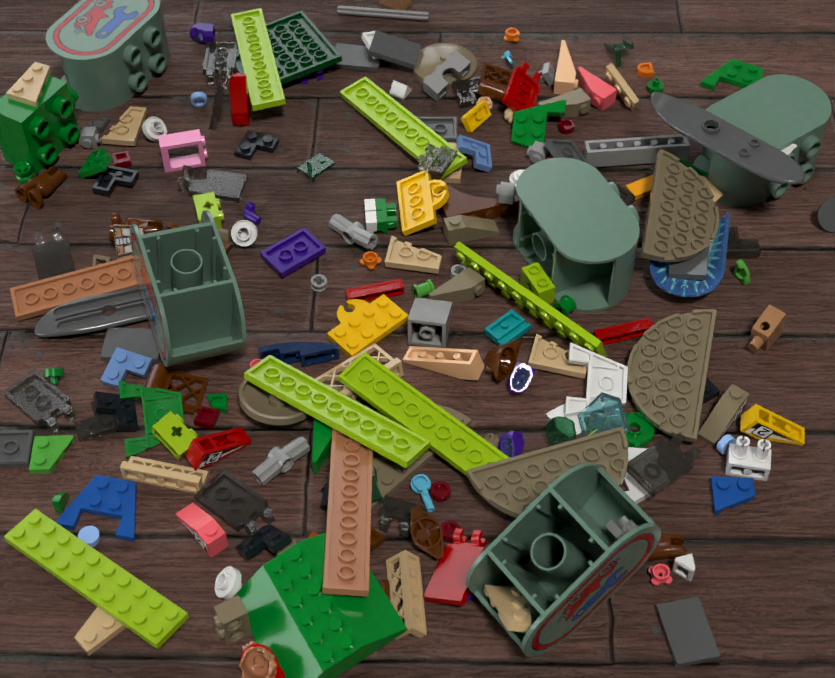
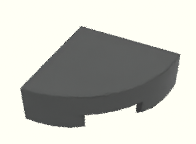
M101 117L100 120L88 122L86 127H96L97 131L102 133L110 121L109 118Z

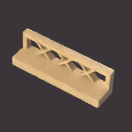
M131 456L128 462L122 461L120 466L123 479L200 495L209 476V471L194 470L191 467Z
M404 550L386 560L391 603L400 618H404L405 626L408 631L395 638L396 640L408 634L419 638L427 635L420 559L418 556ZM399 562L400 565L395 573L394 564ZM399 579H401V586L396 592V585ZM402 598L403 605L400 611H398L397 606Z

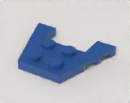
M96 475L59 516L56 523L65 529L75 531L82 513L120 519V524L115 533L116 539L135 542L136 482Z

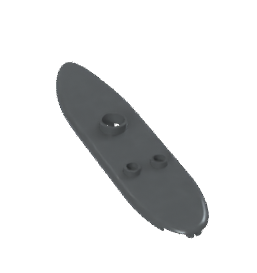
M652 93V106L660 119L688 139L768 181L782 185L785 183L800 185L804 182L805 173L803 169L781 150L702 108L665 93ZM707 126H713L716 129H708Z
M138 286L83 297L61 304L50 310L39 320L34 333L39 337L83 334L147 320L148 316ZM108 310L115 311V314L111 316L103 315Z

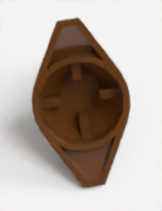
M514 339L508 343L493 347L485 357V363L487 364L485 372L494 374L499 382L508 376L517 361L521 346L520 339Z
M419 506L412 508L410 535L413 542L432 557L440 559L444 556L443 532L439 522Z

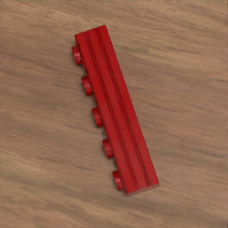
M402 278L345 289L346 300L360 299L369 302L374 301L383 294L388 298L404 295Z
M650 317L594 330L593 336L602 341L603 345L643 336V333L653 323Z

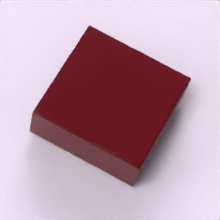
M129 150L112 153L114 166L121 168L132 166Z
M201 406L194 419V425L213 430L220 416V410Z

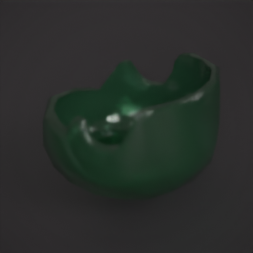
M557 416L551 418L547 423L546 438L552 446L576 439L575 423L569 418Z

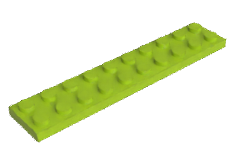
M262 8L231 14L244 74L247 76L248 91L253 111L286 104Z
M366 76L339 91L340 97L440 180L468 163L466 156Z
M461 242L454 246L457 251V257L462 261L461 264L466 268H473L488 280L487 283L493 289L498 287L507 299L512 297L520 308L526 307L534 318L540 317L543 319V323L548 328L552 329L554 327L557 329V333L562 338L566 339L568 337L572 340L573 344L607 357L602 341Z
M363 352L338 375V381L389 419L431 441L430 449L466 476L468 469L509 458L366 352Z
M268 355L244 373V379L404 468L409 467L430 448L431 441L271 355Z
M34 509L4 536L5 541L156 649H159L189 619L186 611L37 509Z

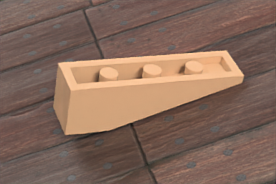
M565 40L561 41L554 94H564L578 88V80L575 79L576 71Z
M410 346L403 358L404 363L465 380H478L485 367L478 350Z

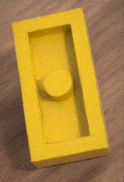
M486 100L480 101L461 117L467 133L473 132L492 115Z

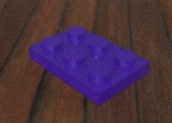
M304 227L261 251L260 255L283 278L326 253V247Z

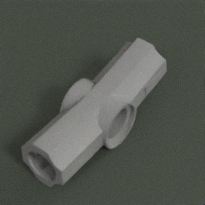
M334 214L329 221V227L340 233L346 243L350 245L357 243L371 250L376 247L378 236L365 230L361 223H352L340 214Z
M301 436L282 448L280 446L274 447L269 452L267 459L251 472L252 476L261 486H264L280 472L285 473L289 471L294 465V461L310 451V446L306 439Z

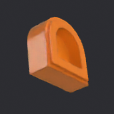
M651 62L641 63L637 66L636 73L642 78L654 77L655 72Z

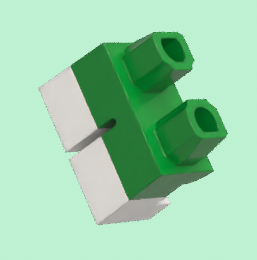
M386 198L364 199L367 231L373 234L374 231H383L385 234H388V228H397V216H391L396 215V203L386 204Z

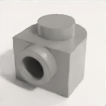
M84 127L80 134L79 143L85 148H98V145L101 143V134L98 133L96 127Z
M535 141L533 146H529L526 155L529 156L530 162L537 163L547 159L550 151L544 143Z
M501 181L500 185L497 184L496 195H499L498 203L513 205L516 183Z

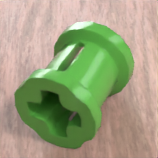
M430 279L419 285L413 284L411 287L414 298L427 296L435 290L434 284Z

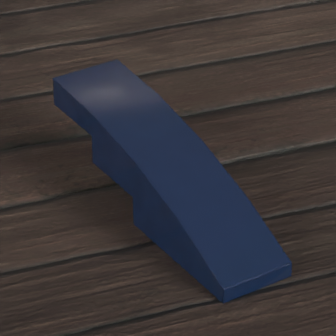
M286 342L258 347L259 358L262 360L271 355L288 365L301 362L302 368L340 359L339 346L332 343Z

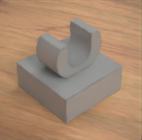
M550 62L543 65V70L538 72L541 75L539 82L544 83L546 81L551 86L555 83L556 72Z
M623 516L618 523L610 520L605 527L617 539H620L623 535L636 528L637 525L632 520L629 521Z

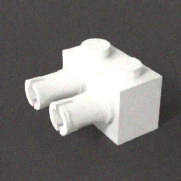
M739 436L736 444L730 443L726 455L725 475L767 481L771 470V442L766 440L763 443L764 439H760L757 447L749 446L750 439L748 437H744V440H742L743 436Z

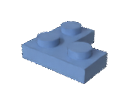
M459 134L457 150L473 156L474 168L490 172L492 169L490 144Z
M116 347L100 381L102 384L119 389L118 381H124L127 373L146 378L153 360L152 358Z

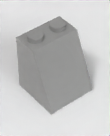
M415 298L408 316V344L446 348L452 319L453 302Z

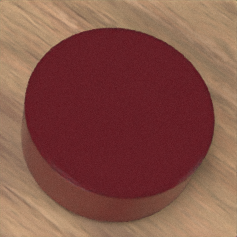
M563 119L559 121L558 131L560 133L568 135L574 132L575 123L572 120Z
M437 481L430 487V496L436 502H445L451 496V487L444 481Z
M445 521L440 525L443 532V541L452 543L455 528L460 529V526L454 521Z

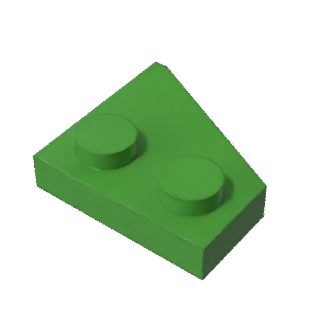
M74 435L35 436L29 465L30 474H51L56 468L57 463L65 456V450L68 446L75 443Z

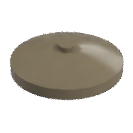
M437 43L419 51L413 73L423 83L424 78L427 75H431L439 64H443L449 54L458 51L471 62L470 71L460 81L452 76L444 78L449 83V89L464 86L474 78L477 70V61L473 53L463 46L452 43Z
M245 379L240 384L239 404L242 410L256 421L270 425H289L300 422L310 416Z

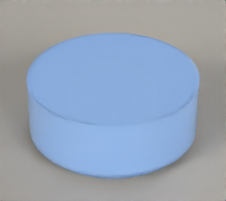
M194 92L190 96L191 104L195 107L205 106L207 104V95L203 92Z
M730 434L725 435L717 443L716 449L722 455H726L729 444H736V439Z
M86 526L78 533V538L91 547L96 546L100 542L99 530L94 526Z

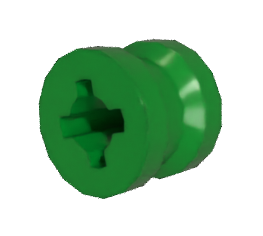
M21 161L14 165L13 169L18 182L27 183L29 179L34 177L30 163Z
M568 295L562 296L560 301L553 304V308L566 317L577 308L575 301Z

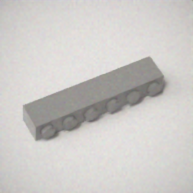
M682 134L591 140L584 142L583 156L593 167L656 163L657 153L662 149L687 161L690 144L688 138Z

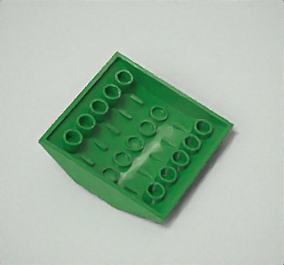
M326 532L298 542L264 564L233 596L239 595L248 612L251 633L256 643L266 645L273 650L279 659V664L283 669L285 678H336L408 631L370 568L368 597L322 594Z

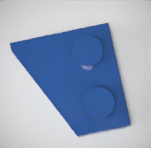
M711 476L710 484L714 515L720 514L721 510L730 507L732 509L741 503L754 500L755 488L753 478Z

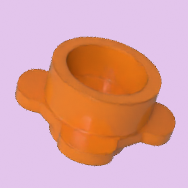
M508 28L505 31L506 35L503 37L505 41H519L518 36H520V32L516 28Z
M368 251L360 259V264L372 270L382 260L375 252Z

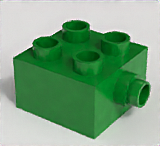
M49 76L46 85L42 89L43 94L39 97L38 107L8 99L6 94L0 98V146L4 159L14 165L18 162L26 161L30 163L31 171L36 175L46 165L54 163L58 154L69 144H74L80 135V128L73 109L78 101V95L73 88L67 85V82L53 76Z

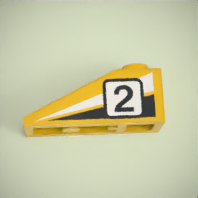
M757 404L741 415L740 431L755 439L799 446L805 444L804 427Z

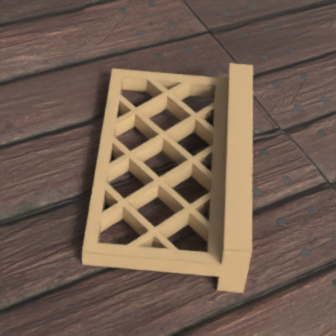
M374 343L315 379L320 382L331 381V384L327 386L340 391V393L357 402H361L364 399L348 387L334 384L335 381H338L337 373L344 371L363 352L369 355L376 351L378 356L371 357L379 363L388 362L384 366L399 377H402L404 373L402 361L397 357L393 359Z

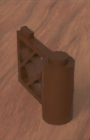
M484 63L476 94L502 102L512 71Z
M156 364L151 367L145 387L175 392L187 387L190 393L182 396L183 413L194 415V412L198 413L201 407L208 378L169 371L167 367ZM172 379H180L183 383L175 387L172 384ZM199 383L202 384V387L194 391L190 385ZM194 397L197 401L196 406L187 404L185 400Z

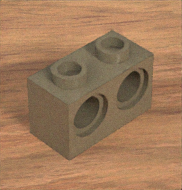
M239 595L214 606L215 616L212 618L216 625L215 630L219 639H224L228 646L252 634L249 615Z

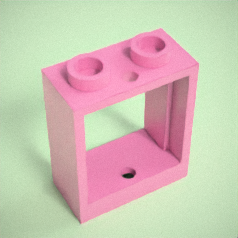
M199 129L158 136L165 173L206 166L205 159L208 158L206 148L203 149V146H206L205 137L200 135ZM198 144V154L169 158L168 149Z

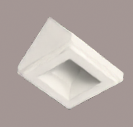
M393 80L389 94L404 100L412 91V88Z
M688 554L676 557L672 572L690 582L696 569L693 555Z

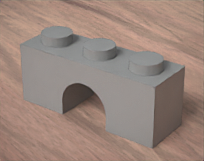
M458 51L449 54L443 64H439L431 75H427L424 78L423 91L438 102L449 89V83L444 78L452 76L460 81L470 71L471 62Z

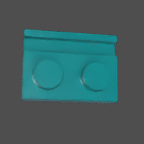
M511 309L486 327L484 334L496 344L501 345L520 338L531 330V324H527L524 318Z

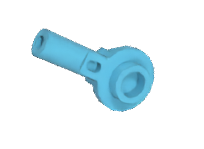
M418 474L411 480V489L421 495L427 512L431 513L435 510L428 492L431 487V481L426 475Z

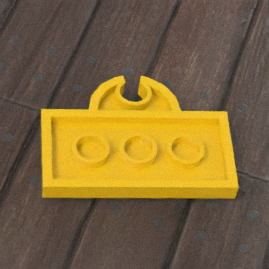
M428 169L397 181L402 233L407 236L437 224L436 210L441 208L450 196L446 183L442 180H431V173Z
M384 294L370 304L360 299L347 300L346 306L354 311L346 312L344 306L340 305L337 310L339 325L327 333V338L333 344H338L339 349L351 358L408 321L409 315Z

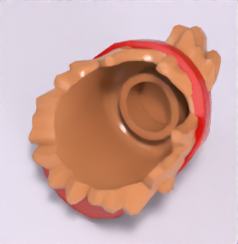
M250 641L249 644L242 646L239 667L242 670L241 678H285L277 655L268 646L254 641Z

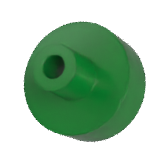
M654 78L648 82V93H663L664 83L659 78Z
M64 368L44 369V377H50V385L58 384V377L64 376Z

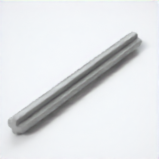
M338 6L337 13L343 15L421 21L429 19L428 12Z

